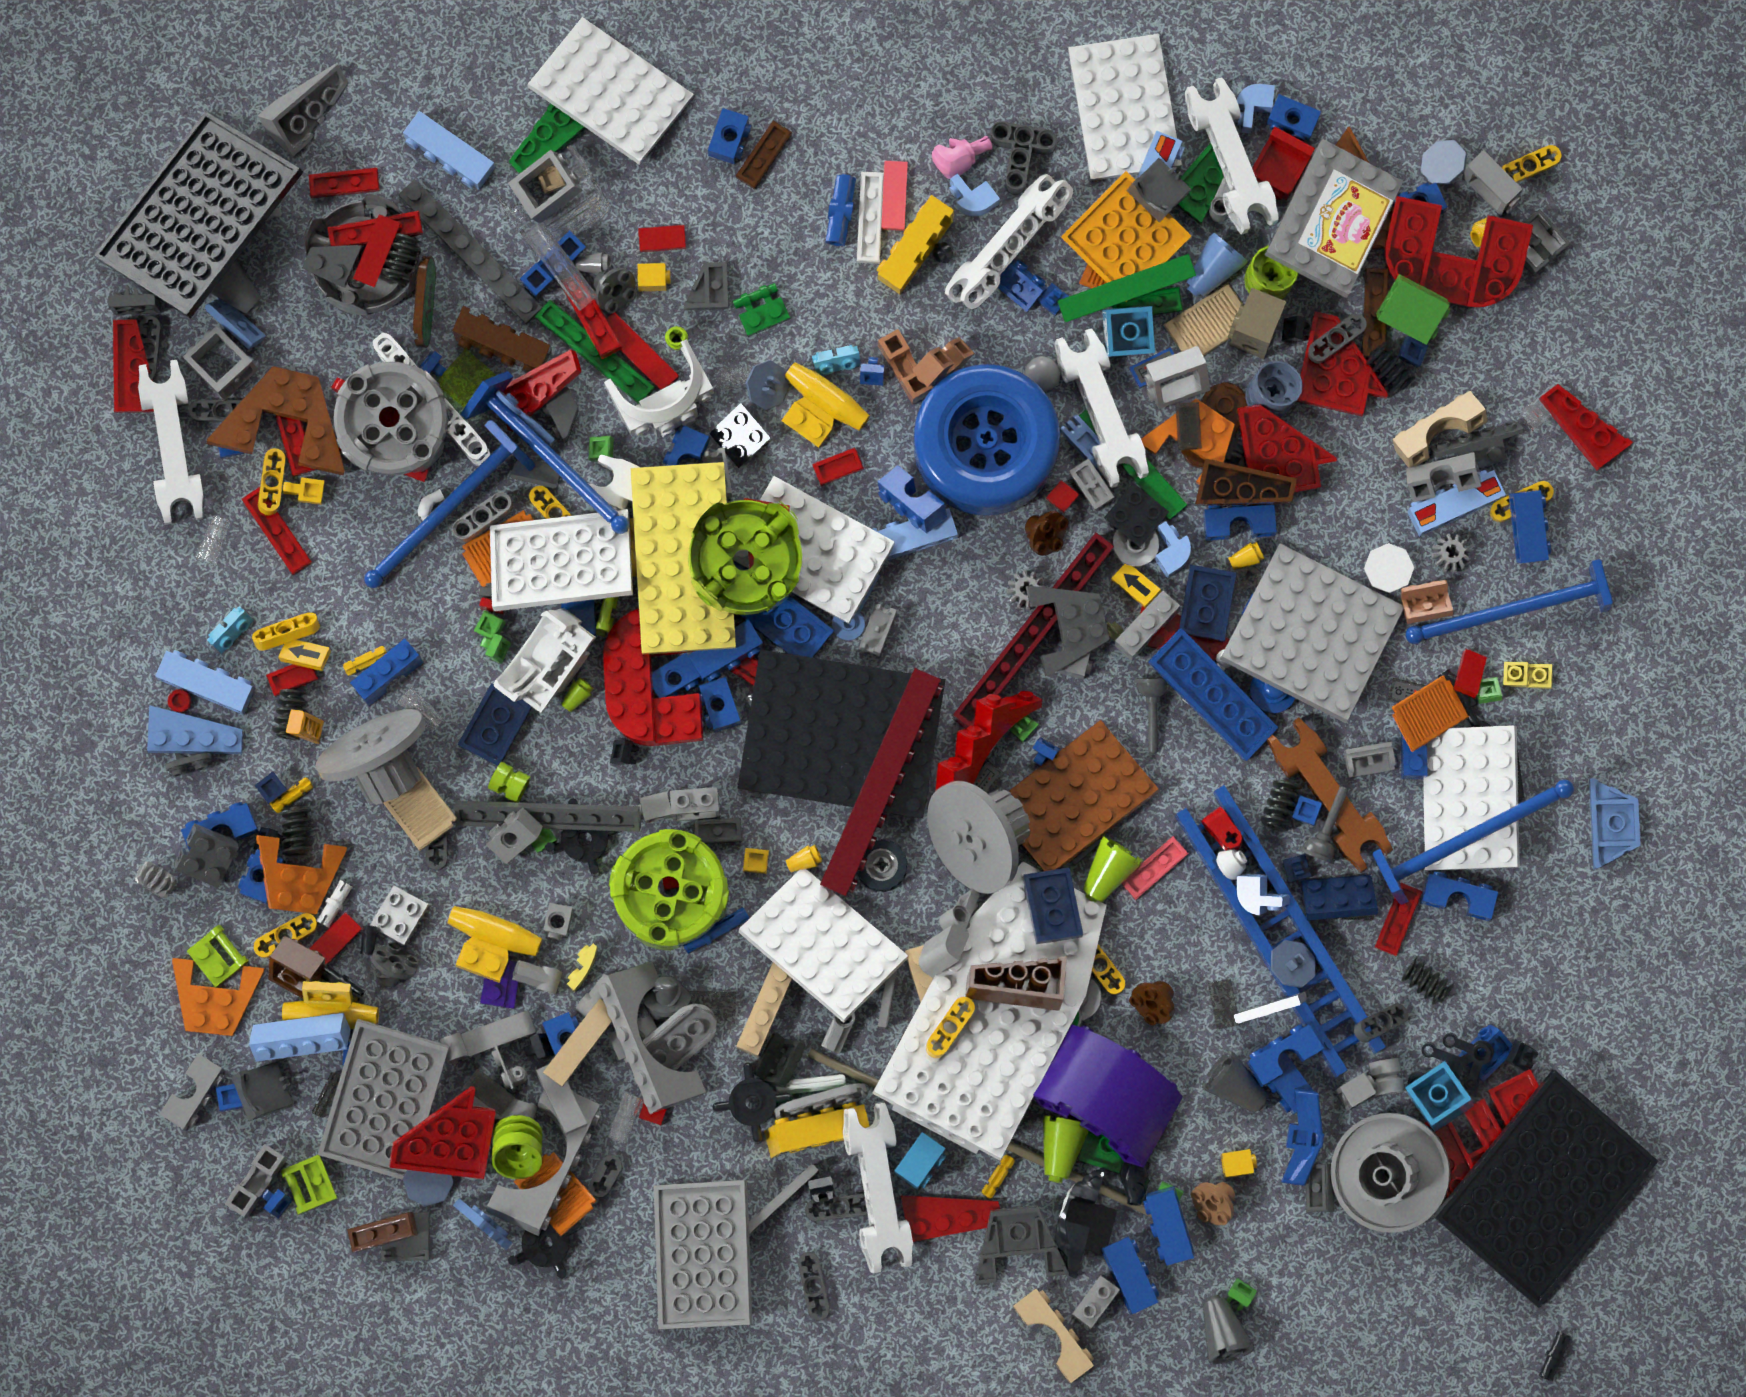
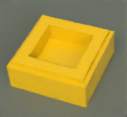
M745 848L743 872L767 874L769 850Z

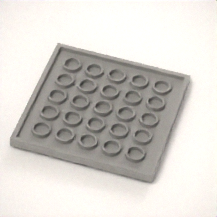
M1279 543L1220 660L1346 723L1404 608L1403 605Z

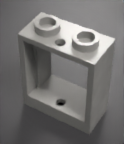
M550 150L508 182L530 218L538 223H542L583 191L579 185L581 182L580 178L574 171L569 170L567 166L569 162L562 153L558 154ZM554 164L567 185L539 206L526 184Z
M1484 150L1467 165L1462 178L1500 216L1505 211L1509 214L1517 207L1521 199L1519 195L1523 189Z
M218 326L207 331L203 339L196 345L191 346L183 356L188 365L224 401L258 370L253 361ZM222 340L241 360L218 382H215L196 362Z
M1199 346L1146 365L1147 374L1144 377L1148 386L1147 394L1151 402L1155 401L1158 409L1210 391L1207 363ZM1193 371V375L1160 386L1162 382Z
M717 787L670 791L673 822L720 818Z

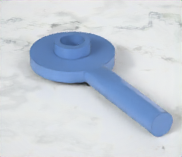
M500 390L495 393L507 407L519 415L548 445L555 440L543 427L517 406L519 402L510 393L506 395Z
M879 574L850 624L835 616L833 617L832 628L840 639L854 640L863 633L865 621L860 612L878 581Z

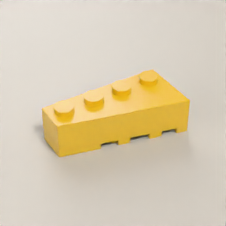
M931 195L925 205L918 211L914 221L905 229L904 236L900 242L897 241L890 250L891 255L887 261L884 259L876 270L879 272L878 280L898 294H901L932 252L935 244L939 242L953 223L954 210Z
M856 1102L842 1105L843 1109L834 1111V1107L820 1110L819 1115L812 1116L811 1112L797 1115V1120L789 1121V1117L775 1120V1125L764 1131L770 1157H779L780 1154L787 1151L790 1154L807 1149L809 1146L811 1148L823 1146L831 1141H834V1143L843 1141L844 1109L854 1108L859 1124L864 1128L870 1127L865 1105L857 1106Z

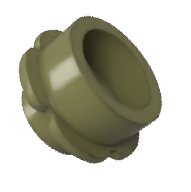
M1115 621L1112 624L1107 622L1108 635L1115 641L1125 630Z

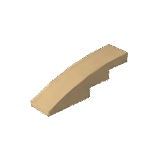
M602 999L597 1001L543 1072V1074L561 1087L564 1086L612 1023Z

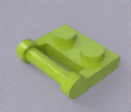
M619 597L603 598L599 620L596 625V634L598 636L605 637L606 632H610L614 622V618H610L612 609H617Z
M220 924L187 950V953L215 988L249 962L246 956H242L223 933L224 929ZM215 938L234 960L235 963L230 967L210 943Z
M320 1155L313 1156L280 1171L282 1177H285L297 1205L295 1209L298 1215L338 1199ZM298 1171L301 1172L312 1199L308 1203L304 1200L294 1174Z

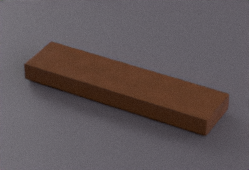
M1365 268L1363 317L1366 320V328L1363 333L1362 355L1365 359H1369V354L1380 344L1386 342L1387 324L1378 320L1376 315L1388 294L1389 269Z

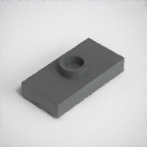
M741 818L694 820V835L701 838L705 844L742 842Z

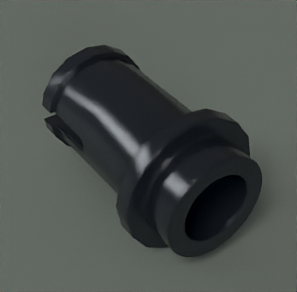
M362 926V930H360V933H362L360 954H373L376 934H379V931H376L377 926Z

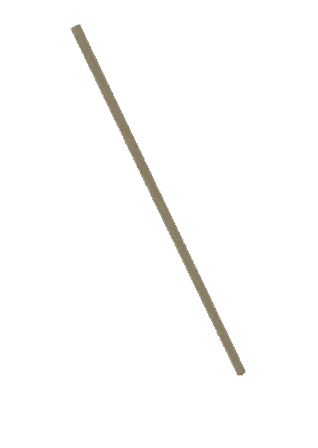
M812 1048L808 1054L809 1058L873 1088L879 1082L878 1079ZM1010 1141L1006 1150L1044 1167L1043 1156ZM1072 1170L1068 1179L1079 1182L1083 1180L1084 1175ZM1101 1184L1100 1194L1147 1215L1144 1203L1141 1202L1140 1206L1128 1205L1125 1194Z

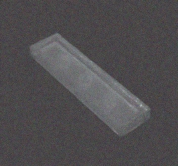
M543 222L539 223L524 236L579 311L597 298L594 290Z

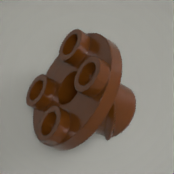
M1049 511L1040 516H1031L1025 524V532L1027 538H1029L1031 550L1040 556L1059 552L1063 547V539L1069 524L1068 519L1056 511Z
M1164 981L1140 983L1133 989L1129 998L1130 1004L1144 1017L1145 1022L1151 1026L1169 1022L1175 1013L1172 1001L1174 997L1173 988Z

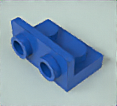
M1013 259L1001 273L1000 284L997 288L1028 312L1048 287L1045 285L1046 282L1042 277L1037 274L1033 275L1027 270L1028 266L1024 262Z
M1488 1025L1480 1030L1478 1036L1471 1042L1474 1044L1480 1040L1487 1041L1494 1049L1492 1060L1489 1063L1483 1064L1478 1079L1482 1082L1507 1059L1513 1045L1500 1029L1492 1025ZM1484 1048L1478 1049L1479 1055H1486V1050ZM1462 1050L1458 1056L1461 1057L1468 1052ZM1473 1062L1467 1064L1470 1070L1472 1068Z

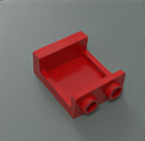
M1274 127L1252 167L1257 182L1268 181L1274 192L1275 199L1282 200L1283 198L1287 200L1310 161L1315 148Z

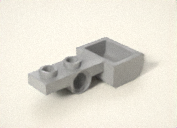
M974 889L960 896L956 906L940 916L939 923L943 931L924 944L919 957V966L923 972L932 978L959 962L969 937L966 929L970 927V918L978 907L977 900L980 893Z

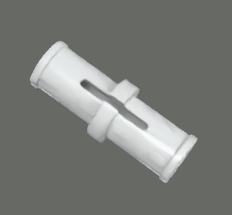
M339 880L333 894L325 901L327 904L316 921L330 928L338 911H342L344 907L342 904L353 887Z

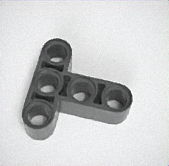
M999 121L992 126V143L998 147L1011 149L1005 181L1006 190L1010 194L1018 195L1024 191L1032 153L1049 155L1055 151L1057 136L1053 131ZM1002 130L1007 133V136L1000 139L996 137L995 133ZM1025 134L1030 140L1028 142H1020L1017 137ZM1044 138H1048L1052 141L1053 144L1050 146H1043L1040 143V141ZM1021 156L1026 162L1024 164H1016L1013 159ZM1017 178L1021 180L1022 184L1015 187L1009 181Z

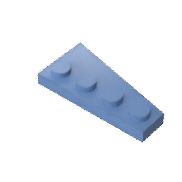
M149 705L148 753L242 754V729Z

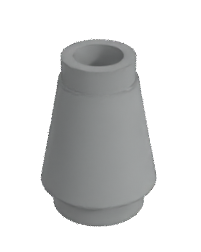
M601 252L577 257L576 269L577 271L598 274L606 269L610 271V255Z

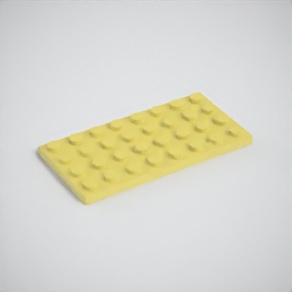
M724 462L630 468L642 654L736 648L734 613L719 611L712 606H708L697 595L691 583L692 578L688 566L691 534L698 520L715 503H727Z

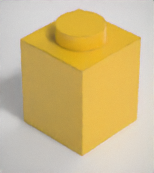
M665 263L637 264L639 292L667 291L666 284H671V272L666 270Z
M1250 1149L1221 1154L1224 1178L1250 1175L1254 1173V1168H1257L1256 1156L1251 1154Z

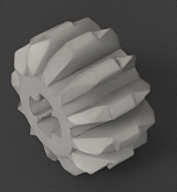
M1446 534L1445 540L1439 537L1437 539L1439 545L1434 544L1432 546L1436 553H1433L1431 558L1439 559L1435 564L1436 567H1439L1441 564L1445 565L1443 568L1445 573L1449 567H1451L1452 573L1457 572V567L1463 570L1465 568L1464 562H1469L1471 559L1466 555L1471 552V548H1464L1467 540L1465 539L1460 543L1458 541L1460 535L1456 534L1454 540H1452L1450 534ZM1450 549L1454 550L1455 555L1453 558L1448 557L1449 553L1447 551Z
M1023 570V578L1015 573V581L1009 580L1008 585L1012 588L1007 590V595H1014L1010 598V603L1019 601L1017 604L1018 609L1024 603L1026 604V610H1030L1028 595H1024V591L1022 593L1020 591L1023 590L1025 585L1046 587L1039 586L1043 582L1042 577L1034 580L1036 572H1032L1031 576L1027 577V571Z
M144 862L135 876L138 884L160 898H167L177 883L174 876L152 862Z

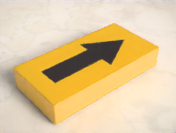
M1126 564L1111 578L1116 585L1144 608L1162 592L1159 587L1137 569Z
M294 640L283 645L278 658L281 662L323 671L331 650L329 647Z

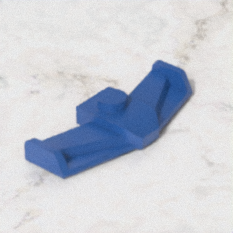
M1294 1088L1298 1124L1289 1123L1286 1148H1292L1294 1151L1281 1183L1305 1186L1319 1151L1323 1147L1324 1133L1319 1093L1313 1090Z

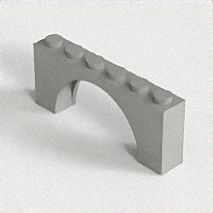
M652 961L610 974L596 982L599 994L603 998L608 1016L612 1020L617 1038L621 1042L626 1060L630 1064L635 1082L639 1086L644 1104L647 1106L650 1114L693 1100L706 1093L697 1070L680 1072L665 1067L651 1056L641 1040L637 1025L638 1008L644 995L655 987V981L659 978Z
M543 1091L538 1101L537 1109L551 1117L560 1128L566 1145L564 1162L559 1171L550 1180L537 1187L509 1189L497 1185L487 1205L486 1212L539 1236L541 1230L546 1231L551 1221V1217L548 1215L551 1209H557L562 1198L559 1196L562 1188H567L572 1176L569 1175L572 1167L576 1168L582 1156L579 1154L582 1146L587 1147L592 1136L589 1131L592 1125L597 1126L602 1114L599 1113L600 1104L573 1092L587 1122V1126L565 1135L547 1095Z

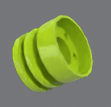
M1266 246L1258 250L1246 269L1244 276L1245 288L1248 293H1250L1251 288L1283 300L1294 285L1298 272L1265 256L1269 247Z
M512 1115L503 1118L495 1125L493 1130L492 1165L497 1173L510 1179H525L539 1171L542 1165L543 1134L538 1122L523 1115Z

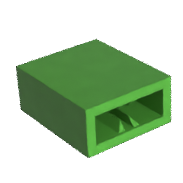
M1399 274L1376 315L1378 320L1427 345L1430 339L1433 340L1439 330L1437 326L1441 319L1445 320L1450 312V305L1448 299Z

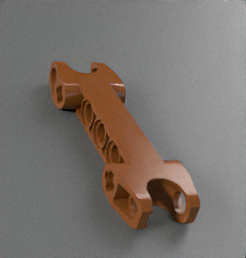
M1298 717L1293 721L1294 728L1300 736V742L1297 746L1285 747L1274 735L1267 739V743L1273 752L1276 763L1286 777L1290 779L1298 773L1304 782H1308L1309 785L1307 786L1318 801L1320 800L1327 811L1330 812L1340 786L1320 759V757L1328 752L1317 733ZM1346 796L1335 823L1340 833L1332 837V841L1342 856L1362 873L1367 869L1366 863L1360 855L1362 844L1372 842L1379 846L1385 855L1391 853L1393 848L1383 826L1375 815L1369 812L1361 817Z

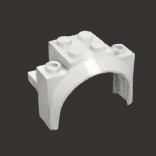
M687 339L681 341L683 347L680 349L691 369L690 380L686 382L685 380L682 382L679 380L640 400L636 406L630 404L621 396L611 379L604 382L605 388L618 410L619 417L623 424L626 425L631 436L637 434V436L649 431L651 426L657 438L660 436L663 438L669 437L675 433V428L681 425L688 427L696 422L695 418L698 417L695 403L699 402L701 404L711 398V394L714 393L713 387Z
M565 608L548 610L541 614L542 618L528 640L494 682V687L512 701L516 702L523 699L540 713L545 711L557 693L564 691L590 655L587 649L596 638L580 626L582 623L580 619Z

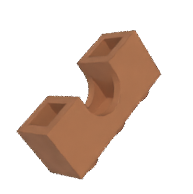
M899 329L879 339L878 347L912 405L923 400L933 386L927 387L917 379V375L912 371L917 364L910 353L908 344Z
M958 337L948 342L943 349L937 347L929 351L912 371L917 375V379L921 383L929 387L941 381L949 374L960 370L975 353Z

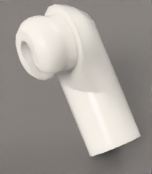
M440 489L421 499L417 512L422 520L432 513L433 505L445 500Z

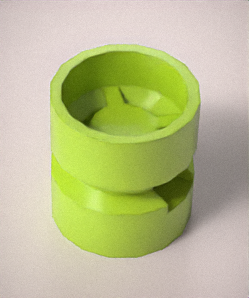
M500 762L491 777L488 789L499 795L505 793L507 799L518 803L530 783L531 776L521 771L514 772L512 766Z

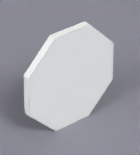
M1388 543L1370 551L1364 570L1372 587L1391 593L1408 585L1414 566L1405 549Z

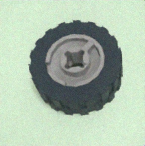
M876 839L873 849H867L864 858L868 860L863 871L857 872V876L866 888L872 889L875 892L894 890L905 879L908 865L906 855L901 850V847L894 844L893 841ZM879 862L886 864L883 871H880L877 867Z

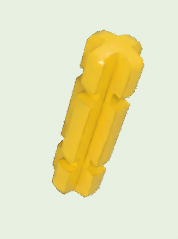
M384 646L374 649L375 652L373 653L369 651L354 658L355 661L353 662L350 660L344 663L343 668L346 674L351 676L357 673L356 670L358 669L362 671L370 667L387 653Z
M307 777L300 780L297 786L295 784L289 788L288 792L282 795L281 798L270 804L276 813H280L284 810L283 807L291 805L303 796L302 793H307L313 788L312 783Z
M1009 1155L1003 1156L1000 1166L996 1167L989 1178L988 1185L986 1184L982 1189L981 1193L990 1199L993 1198L996 1188L1000 1187L1007 1176L1008 1169H1011L1015 1163V1160Z

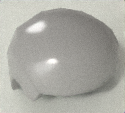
M1044 356L1032 358L1026 364L1024 375L1037 383L1043 391L1052 390L1058 384L1061 375L1057 363L1053 359Z

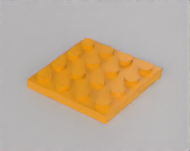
M1127 171L1061 236L1106 283L1167 262L1192 237L1170 214L1159 223L1126 191L1135 181Z

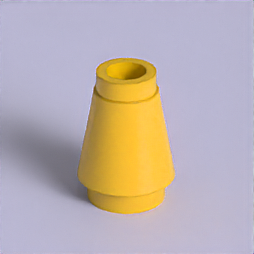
M1251 542L1231 557H1228L1234 570L1259 564L1260 560L1265 559L1257 542L1253 544Z
M807 845L789 859H786V864L791 873L817 867L818 863L822 862L816 845Z

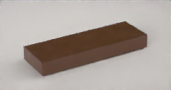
M773 120L735 178L755 190L791 137L792 132Z
M413 1212L347 1229L352 1253L418 1235Z

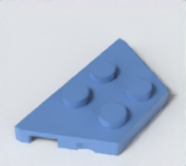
M1590 778L1593 869H1598L1641 846L1639 804L1637 798L1624 794L1614 787L1604 785L1594 778Z
M460 1198L454 1203L453 1206L501 1247L505 1250L510 1247L512 1242L506 1238L509 1233L477 1206L474 1205L470 1208Z

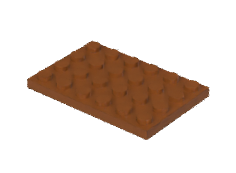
M1099 720L1059 751L1053 760L1049 759L1008 792L1022 803V807L1025 813L1028 814L1030 821L1029 837L1021 845L1043 871L1061 869L1155 796L1159 789L1105 724Z

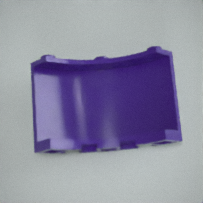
M1072 1024L1040 1085L1033 1094V1098L1041 1108L1066 1118L1069 1114L1081 1120L1080 1125L1096 1136L1102 1134L1109 1139L1108 1145L1124 1162L1143 1168L1183 1096L1177 1090L1178 1086L1174 1082L1168 1080L1154 1067L1141 1059V1055L1137 1051L1127 1050L1119 1044L1094 1033L1087 1026L1082 1025L1078 1027Z

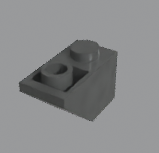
M566 386L541 407L546 418L551 417L555 424L551 428L556 438H562L564 443L569 441L579 412L578 406L568 386Z

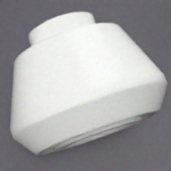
M1230 849L1221 851L1216 859L1221 872L1231 880H1237V876L1241 875L1246 868L1245 863H1247V859L1240 850Z

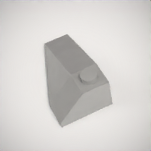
M334 64L274 101L257 116L266 132L289 155L294 156L313 138L311 131L317 123L322 124L325 119L322 114L328 105L335 104L348 81L339 65Z

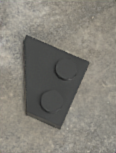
M363 246L311 247L302 269L345 288Z
M727 262L703 263L699 276L692 286L690 295L684 303V311L729 309Z

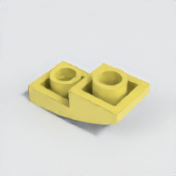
M1504 662V686L1552 689V664Z
M594 943L590 947L586 945L577 954L579 956L577 962L583 968L581 970L576 968L568 976L570 981L567 985L574 992L585 981L595 962L598 948Z

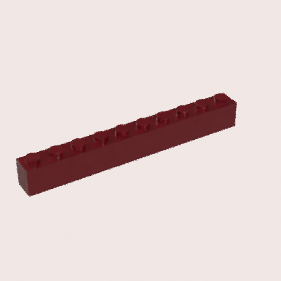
M1095 532L1052 588L1082 592L1113 552L1114 545ZM1054 603L1037 606L955 711L952 718L965 729L968 726L974 725L977 700L987 697L989 694L1000 696L1057 624L1058 620Z
M914 668L820 885L844 896H847L848 892L853 894L858 883L855 880V876L858 871H863L868 860L864 858L867 849L872 850L877 837L873 836L876 828L881 829L886 819V815L883 812L886 806L891 807L896 796L895 793H892L896 784L900 785L906 772L902 771L905 762L910 764L915 753L911 748L915 741H920L924 729L921 728L924 719L929 720L934 707L930 706L934 697L938 699L943 689V685H940V678Z

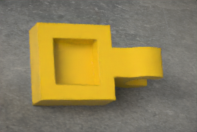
M301 477L300 484L284 482L283 494L299 495L298 502L322 505L325 481Z

